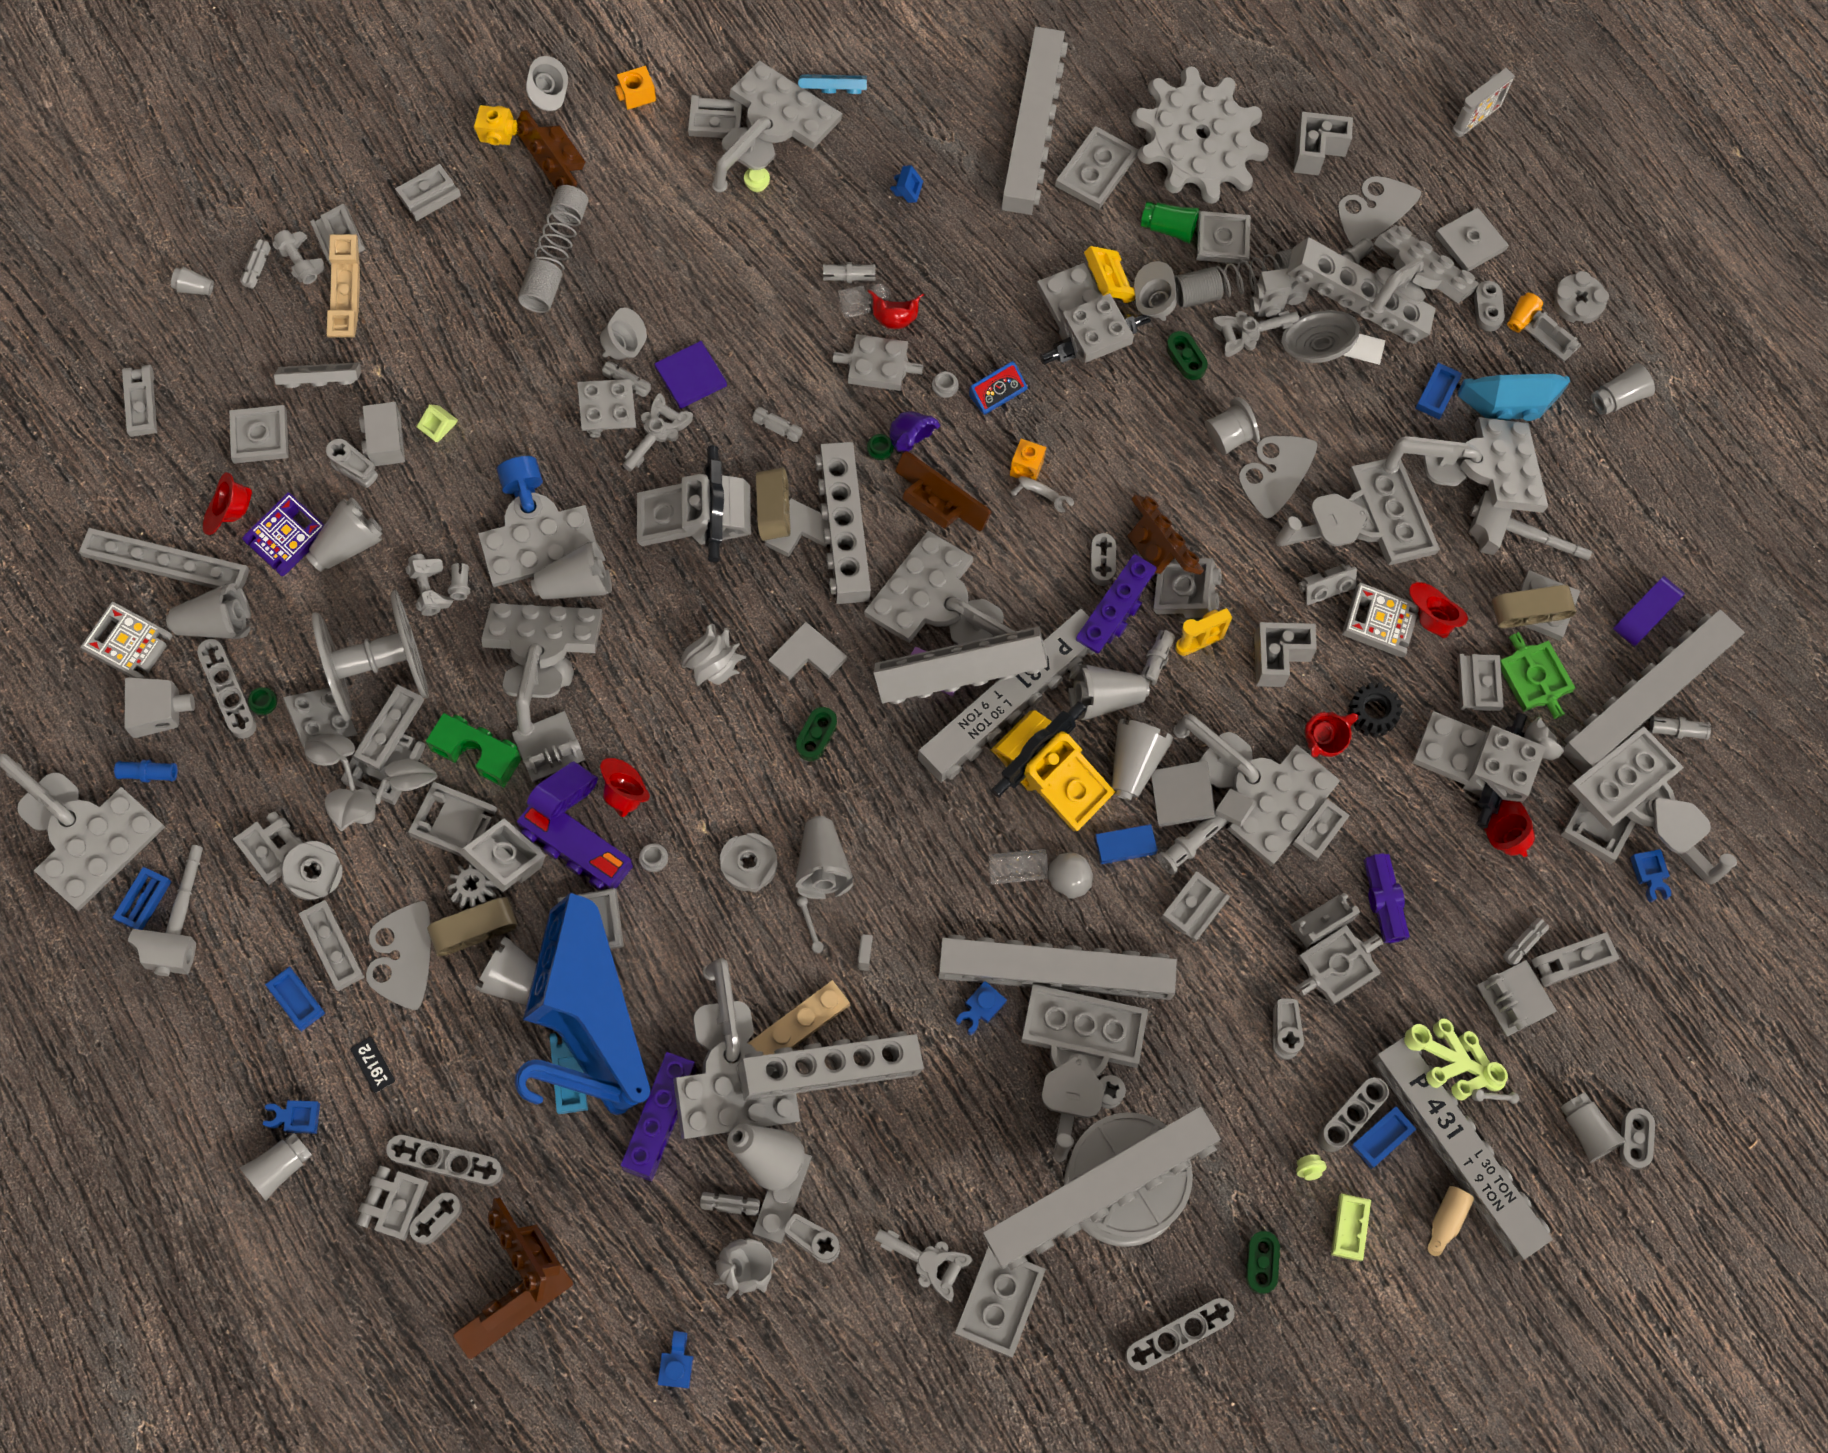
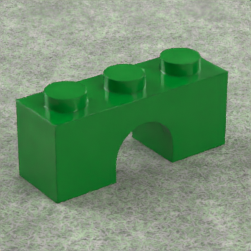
M443 713L426 740L430 751L454 763L468 749L481 751V758L475 766L479 775L505 788L522 760L517 750L518 747L514 743L503 739L501 742L493 738V734L482 727L475 729L469 726L464 718L456 714L451 717Z

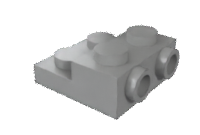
M1288 268L1261 272L1259 281L1255 284L1254 296L1250 299L1251 310L1253 313L1256 312L1257 318L1265 316L1267 318L1276 317L1278 313L1284 311L1286 304L1297 305L1304 302L1310 287L1299 283L1295 278L1287 275Z
M1213 558L1199 559L1198 563L1204 569L1201 575L1183 570L1176 559H1173L1161 574L1157 573L1153 609L1155 613L1183 614L1185 618H1203L1208 612L1218 610L1219 595L1215 593V586L1221 584L1222 574L1221 569L1217 568Z
M505 818L466 845L461 853L468 862L502 892L517 881L520 883L524 882L540 870L546 856L538 845L528 840L520 833L521 831L516 826L511 825Z

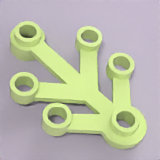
M1439 1020L1433 1025V1031L1438 1038L1447 1041L1451 1048L1449 1049L1433 1041L1429 1029L1422 1024H1416L1406 1031L1404 1042L1409 1049L1414 1051L1424 1049L1452 1063L1443 1068L1435 1067L1426 1074L1427 1082L1432 1087L1438 1088L1446 1083L1447 1079L1468 1071L1477 1077L1469 1081L1460 1080L1452 1086V1094L1458 1100H1465L1471 1096L1474 1089L1486 1087L1490 1091L1496 1092L1504 1088L1508 1079L1507 1071L1497 1062L1490 1063L1479 1045L1478 1037L1473 1032L1467 1031L1458 1038L1449 1020ZM1471 1051L1476 1062L1470 1059L1467 1052Z

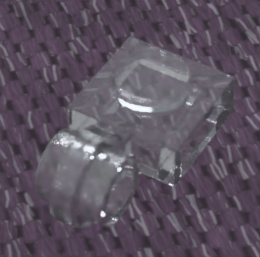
M876 284L870 288L882 300L889 301L890 292L884 284ZM863 285L838 291V298L844 318L870 313L869 304L873 303L872 296L866 294Z

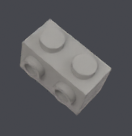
M396 402L363 406L364 416L359 417L361 432L365 433L366 441H362L363 455L369 457L374 466L404 463L405 453L401 414Z

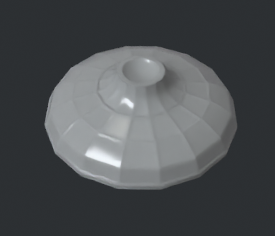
M1335 310L1316 311L1300 317L1299 322L1293 323V327L1287 328L1283 332L1281 343L1286 353L1300 362H1327L1341 357L1352 349L1358 340L1360 325L1355 317L1346 312Z

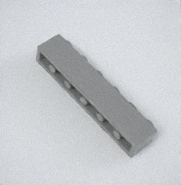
M1039 626L877 662L874 667V676L882 704L887 702L898 704L905 701L906 698L914 696L926 698L937 691L953 692L964 685L980 686L991 679L1007 680L1013 678L1015 674L1023 672L1028 674L1038 673L1047 667V655Z

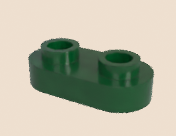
M1183 331L1172 333L1166 345L1171 359L1185 378L1189 380L1202 378L1208 366L1204 354L1190 334ZM1176 346H1181L1183 350L1176 349ZM1189 367H1195L1197 370H1191Z
M819 707L811 712L796 740V751L800 758L806 761H815L822 756L837 728V717L834 711L827 707ZM820 721H826L828 725L826 727H820L818 723ZM811 744L815 746V749L807 751L805 747Z
M1260 1231L1254 1234L1247 1246L1246 1283L1252 1292L1260 1295L1271 1292L1278 1283L1280 1244L1277 1237L1268 1231ZM1259 1243L1267 1245V1253H1261L1258 1250ZM1258 1273L1265 1276V1284L1262 1285L1256 1281Z

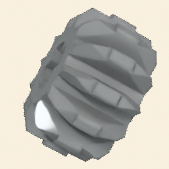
M470 862L467 870L462 866H458L459 875L450 874L453 884H450L447 888L449 893H453L451 897L452 902H460L459 907L461 910H466L469 906L472 908L478 906V904L486 903L487 898L496 899L497 896L492 890L497 889V887ZM472 883H475V885L478 887L474 891H472L469 887V885Z

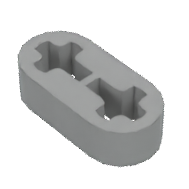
M1101 533L1093 538L1090 548V578L1095 584L1106 586L1113 581L1116 571V541L1111 535ZM1100 543H1105L1107 547L1105 555H1101ZM1101 564H1105V572H1107L1105 577H1102L1099 572Z
M448 1192L438 1195L410 1224L411 1237L423 1245L434 1242L460 1216L462 1212L460 1199ZM454 1200L452 1204L454 1211L451 1214L444 1212L438 1218L437 1215L443 1210L441 1203L443 1201L450 1203ZM434 1219L435 1222L429 1227L431 1234L428 1237L425 1235L418 1237L420 1233L418 1226L421 1223L428 1225Z

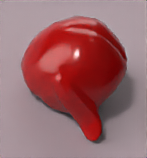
M867 290L872 296L874 317L881 325L888 329H902L910 325L917 318L919 300L924 296V294H921L915 299L906 302L884 301L871 290Z
M1320 712L1313 715L1306 723L1304 729L1307 747L1311 751L1312 757L1319 755L1333 757L1342 753L1350 744L1352 736L1350 726L1358 720V715L1352 713L1340 716L1334 712Z

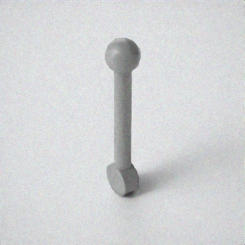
M799 896L796 902L804 914L813 941L812 950L814 953H821L824 947L822 942L818 941L807 908L808 899L805 896Z
M1474 1089L1472 1092V1099L1474 1101L1494 1099L1507 1100L1512 1104H1516L1520 1099L1519 1095L1515 1092L1509 1093V1095L1484 1093L1481 1089Z

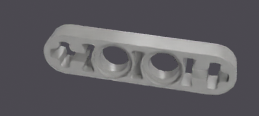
M215 639L205 640L198 646L197 654L227 726L234 736L242 739L248 738L254 734L257 725L226 650ZM212 648L215 650V656L219 663H213L208 656V650ZM219 671L229 672V678L225 682H215V675ZM237 694L239 702L232 707L226 706L224 702L227 696ZM240 713L246 722V728L240 729L238 727L239 722L235 714Z
M406 1135L394 1136L387 1144V1155L393 1162L400 1165L483 1186H494L503 1177L502 1165L497 1159L490 1156ZM402 1142H405V1146L408 1149L416 1151V1145H420L416 1152V1161L412 1162L414 1156L408 1153H402L401 1157H398V1153L394 1151L395 1146H401ZM428 1149H436L439 1154L437 1162L433 1165H426L422 1160L424 1152ZM458 1156H464L468 1160L467 1168L460 1173L454 1172L451 1167L453 1159ZM475 1159L478 1160L476 1163L478 1167L488 1168L489 1164H493L492 1168L497 1171L495 1175H490L488 1179H485V1175L482 1172L475 1170L474 1177L470 1176L474 1169Z
M1223 1298L1214 1299L1136 1341L1125 1352L1126 1364L1134 1371L1146 1370L1230 1324L1234 1318L1235 1311L1233 1305ZM1214 1305H1217L1219 1308L1225 1307L1227 1313L1224 1315L1225 1321L1222 1322L1220 1318L1214 1319L1209 1322L1213 1327L1209 1330L1207 1321L1200 1312L1204 1311L1205 1317L1216 1311ZM1191 1318L1198 1320L1201 1324V1332L1195 1337L1188 1335L1185 1331V1323ZM1162 1333H1169L1173 1336L1175 1345L1172 1350L1164 1351L1159 1347L1158 1338ZM1151 1340L1152 1347L1159 1355V1358L1155 1359L1153 1352L1144 1358V1365H1141L1139 1361L1134 1363L1131 1358L1135 1355L1134 1348H1137L1140 1352L1150 1347L1146 1341Z

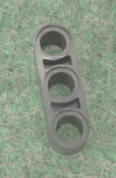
M1373 1077L1366 1080L1324 1125L1318 1134V1142L1322 1149L1327 1152L1340 1150L1385 1102L1389 1089L1382 1079ZM1367 1087H1372L1377 1091L1378 1100H1372L1367 1096ZM1348 1108L1355 1109L1359 1113L1358 1122L1349 1119L1347 1115ZM1328 1130L1338 1132L1340 1143L1330 1141Z

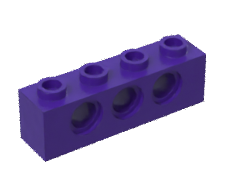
M666 1052L621 1163L624 1172L651 1182L653 1181L678 1118L673 1079L695 1075L697 1070L695 1062Z

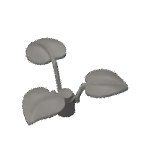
M322 734L305 742L304 753L306 758L312 763L324 766L333 765L339 760L343 763L350 790L337 789L330 792L325 798L327 814L340 831H343L354 822L367 824L374 821L376 804L381 803V796L387 784H390V787L395 791H410L429 784L437 778L436 772L421 762L411 759L397 760L386 766L385 775L387 777L382 780L376 795H373L368 789H355L350 766L346 758L355 752V747L351 740L339 734Z

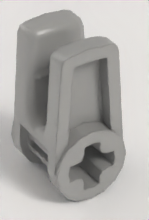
M335 439L327 445L326 453L335 471L365 488L370 487L375 482L378 474L374 470V464L346 440Z
M1285 998L1279 999L1273 1007L1272 1048L1277 1057L1289 1060L1294 1058L1303 1047L1304 1037L1298 1001ZM1285 1038L1288 1039L1289 1044H1294L1292 1048L1288 1047V1043H1283Z
M794 1214L789 1219L784 1228L785 1235L819 1262L831 1263L838 1258L840 1245L833 1233L798 1214ZM828 1241H831L833 1251H826L824 1254H821L819 1244H826Z

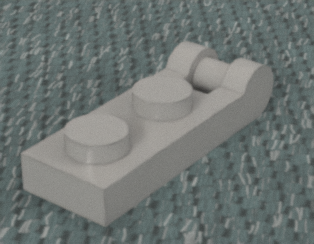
M144 365L141 369L135 370L132 367L123 368L125 416L128 435L133 437L157 433L153 383L154 372L152 366Z
M1606 932L1532 959L1531 962L1535 969L1538 968L1542 976L1540 978L1542 986L1547 987L1616 962L1620 958ZM1555 961L1559 971L1553 973L1549 963Z

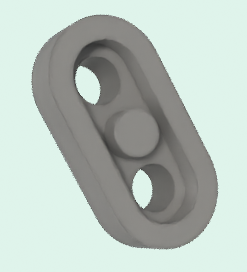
M1493 281L1481 282L1474 293L1476 322L1481 329L1491 332L1499 329L1505 318L1503 293L1497 283ZM1488 313L1494 314L1495 317L1490 316Z
M1635 1108L1627 1112L1622 1118L1621 1136L1626 1142L1620 1146V1158L1627 1167L1641 1169L1649 1165L1653 1159L1655 1120L1647 1110ZM1633 1120L1639 1122L1640 1130L1633 1127ZM1632 1149L1637 1151L1638 1159H1634L1631 1156Z

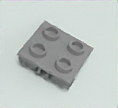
M631 379L577 382L582 431H587L592 438H598L603 430L636 428Z
M330 688L283 697L303 747H305V742L310 738L322 734H339L345 737L357 735L352 720L350 719L346 722L343 719Z
M565 711L534 723V731L528 736L520 735L517 730L512 732L532 782L556 773L573 761L578 764L586 761Z
M1527 960L1500 974L1496 973L1487 978L1488 980L1476 985L1506 1037L1557 1012Z

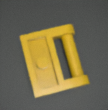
M1090 246L1084 251L1088 267L1095 277L1097 288L1102 296L1111 294L1113 298L1122 299L1123 303H1129L1136 299L1135 289L1130 287L1121 266V257L1118 251Z
M1227 608L1219 612L1218 610H1212L1199 621L1193 619L1186 620L1182 627L1183 635L1175 646L1176 652L1179 655L1186 656L1224 639L1232 620L1229 610Z

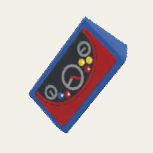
M1012 361L971 385L969 396L983 415H986L1026 391L1028 387L1017 365Z

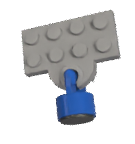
M517 455L503 460L498 465L497 473L502 491L506 494H514L515 499L506 510L504 527L478 533L493 587L534 577V573L587 542L596 541L586 505L559 512L554 502L549 498L535 493V488L543 483L535 457L531 455Z

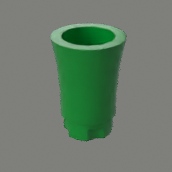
M1146 202L1142 214L1141 227L1150 228V231L1163 233L1190 244L1197 225L1199 208Z

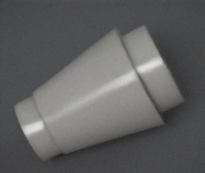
M182 267V269L175 268L171 278V288L177 289L178 293L210 296L213 291V280L186 267Z

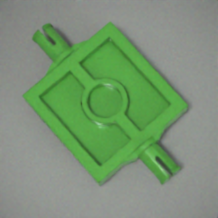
M1520 632L1511 635L1509 639L1516 652L1500 660L1501 672L1523 712L1537 706L1547 705L1553 719L1560 718L1565 713L1557 699L1573 692L1575 686L1551 643L1548 640L1539 645L1526 646Z

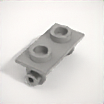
M1539 310L1524 329L1565 362L1581 347V344L1577 342V337H1573L1565 329L1560 328L1547 315L1546 311L1543 313Z
M1340 564L1337 567L1324 571L1326 578H1323L1320 573L1302 578V581L1298 583V587L1302 593L1306 592V605L1323 601L1356 588L1357 568H1351L1349 564Z

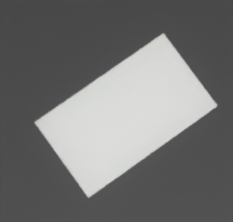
M1359 334L1355 345L1344 356L1380 365L1385 340Z

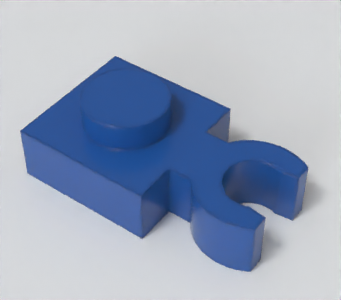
M1661 849L1632 855L1630 859L1638 884L1647 883V900L1654 902L1657 899L1655 890H1659L1662 893L1664 900L1671 897L1670 887L1663 882L1670 875Z
M984 981L965 1003L970 1011L959 1014L956 1024L960 1025L963 1020H970L972 1027L967 1032L970 1036L976 1032L979 1020L982 1019L988 1024L1006 1004L1007 999Z
M287 1100L286 1109H282L276 1104L265 1105L267 1111L276 1112L274 1120L263 1121V1125L267 1128L275 1129L284 1124V1131L286 1133L317 1134L320 1103L318 1101Z

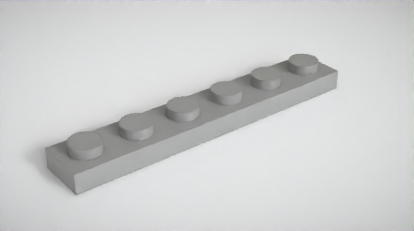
M88 528L79 550L82 557L214 589L225 584L236 583L237 585L234 587L243 590L250 572L246 565Z

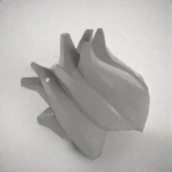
M710 624L707 626L704 636L685 649L681 660L682 668L687 667L694 670L696 686L701 685L706 680L719 685L729 677L740 674L734 667L739 661L745 659L746 656L735 653L740 643L729 646L728 628H724L721 635H716L715 624Z
M754 1239L732 1241L727 1247L722 1249L718 1256L719 1260L715 1262L719 1278L713 1284H726L729 1287L727 1299L733 1296L737 1290H739L740 1296L743 1293L753 1292L756 1289L765 1292L771 1279V1270L778 1258L773 1257L770 1250L760 1241Z

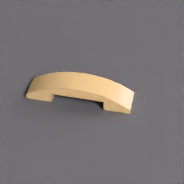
M356 234L330 235L331 294L330 310H327V337H355L360 294L358 236Z

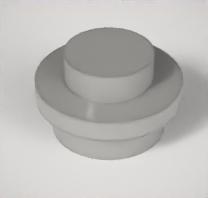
M941 372L932 381V389L939 397L948 398L955 395L958 391V380L950 372Z
M648 844L640 851L639 861L646 871L658 872L667 865L668 853L659 844Z

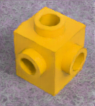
M480 105L474 129L480 142L492 145H510L512 136L517 132V121L514 120L509 108Z

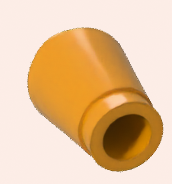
M1529 292L1524 296H1520L1507 326L1514 332H1521L1533 320L1534 315L1539 310L1542 312L1543 301L1537 295Z

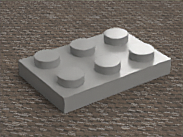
M1095 126L1056 179L1055 186L1099 210L1138 156L1139 149Z
M988 1246L955 1335L1013 1358L1046 1269L1028 1261L1012 1271L1008 1266L1001 1269Z

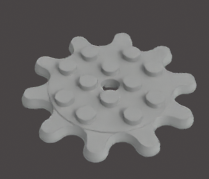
M1187 67L1181 72V86L1178 88L1170 86L1161 78L1151 80L1148 84V91L1155 99V108H1139L1133 111L1131 115L1132 122L1136 126L1144 128L1150 134V142L1140 147L1137 154L1138 158L1145 164L1160 162L1166 166L1168 175L1164 184L1169 192L1178 193L1186 183H1194L1200 188L1203 200L1213 204L1220 198V184L1223 182H1230L1243 192L1248 191L1252 187L1253 178L1247 171L1245 162L1248 160L1264 161L1268 157L1269 148L1265 143L1254 139L1250 132V128L1259 124L1262 119L1261 109L1256 106L1243 108L1233 100L1236 84L1232 78H1223L1217 83L1216 87H1211L1202 82L1197 68ZM1204 128L1207 138L1199 137L1196 129L1202 130Z

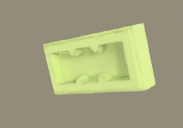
M1342 1193L1339 1195L1331 1255L1363 1261L1371 1206L1370 1199Z

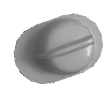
M541 56L535 59L529 68L526 92L529 99L538 108L546 111H556L564 102L568 85L567 71L557 59L550 56Z
M1161 261L1150 262L1144 265L1138 271L1134 282L1137 309L1143 315L1166 321V316L1175 309L1177 303L1174 273L1167 263Z
M620 308L614 313L608 325L600 334V342L604 349L603 357L611 356L616 360H622L627 357L634 358L638 355L646 341L647 332L644 322L636 312L629 308Z

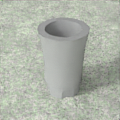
M1634 363L1625 372L1600 386L1599 390L1594 391L1591 394V400L1597 412L1601 415H1606L1638 400L1653 396L1655 393L1654 381L1643 365Z
M1586 1093L1578 1095L1561 1107L1567 1116V1122L1580 1141L1589 1163L1600 1159L1626 1142L1604 1117L1595 1102H1591Z
M292 1133L285 1141L283 1139L262 1155L239 1168L267 1201L275 1190L302 1167V1162L308 1160L312 1154L295 1133Z

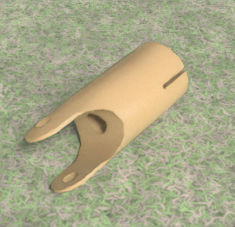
M1449 1186L1433 1219L1432 1238L1428 1245V1252L1432 1256L1441 1255L1446 1244L1458 1235L1474 1201L1472 1195L1460 1188Z

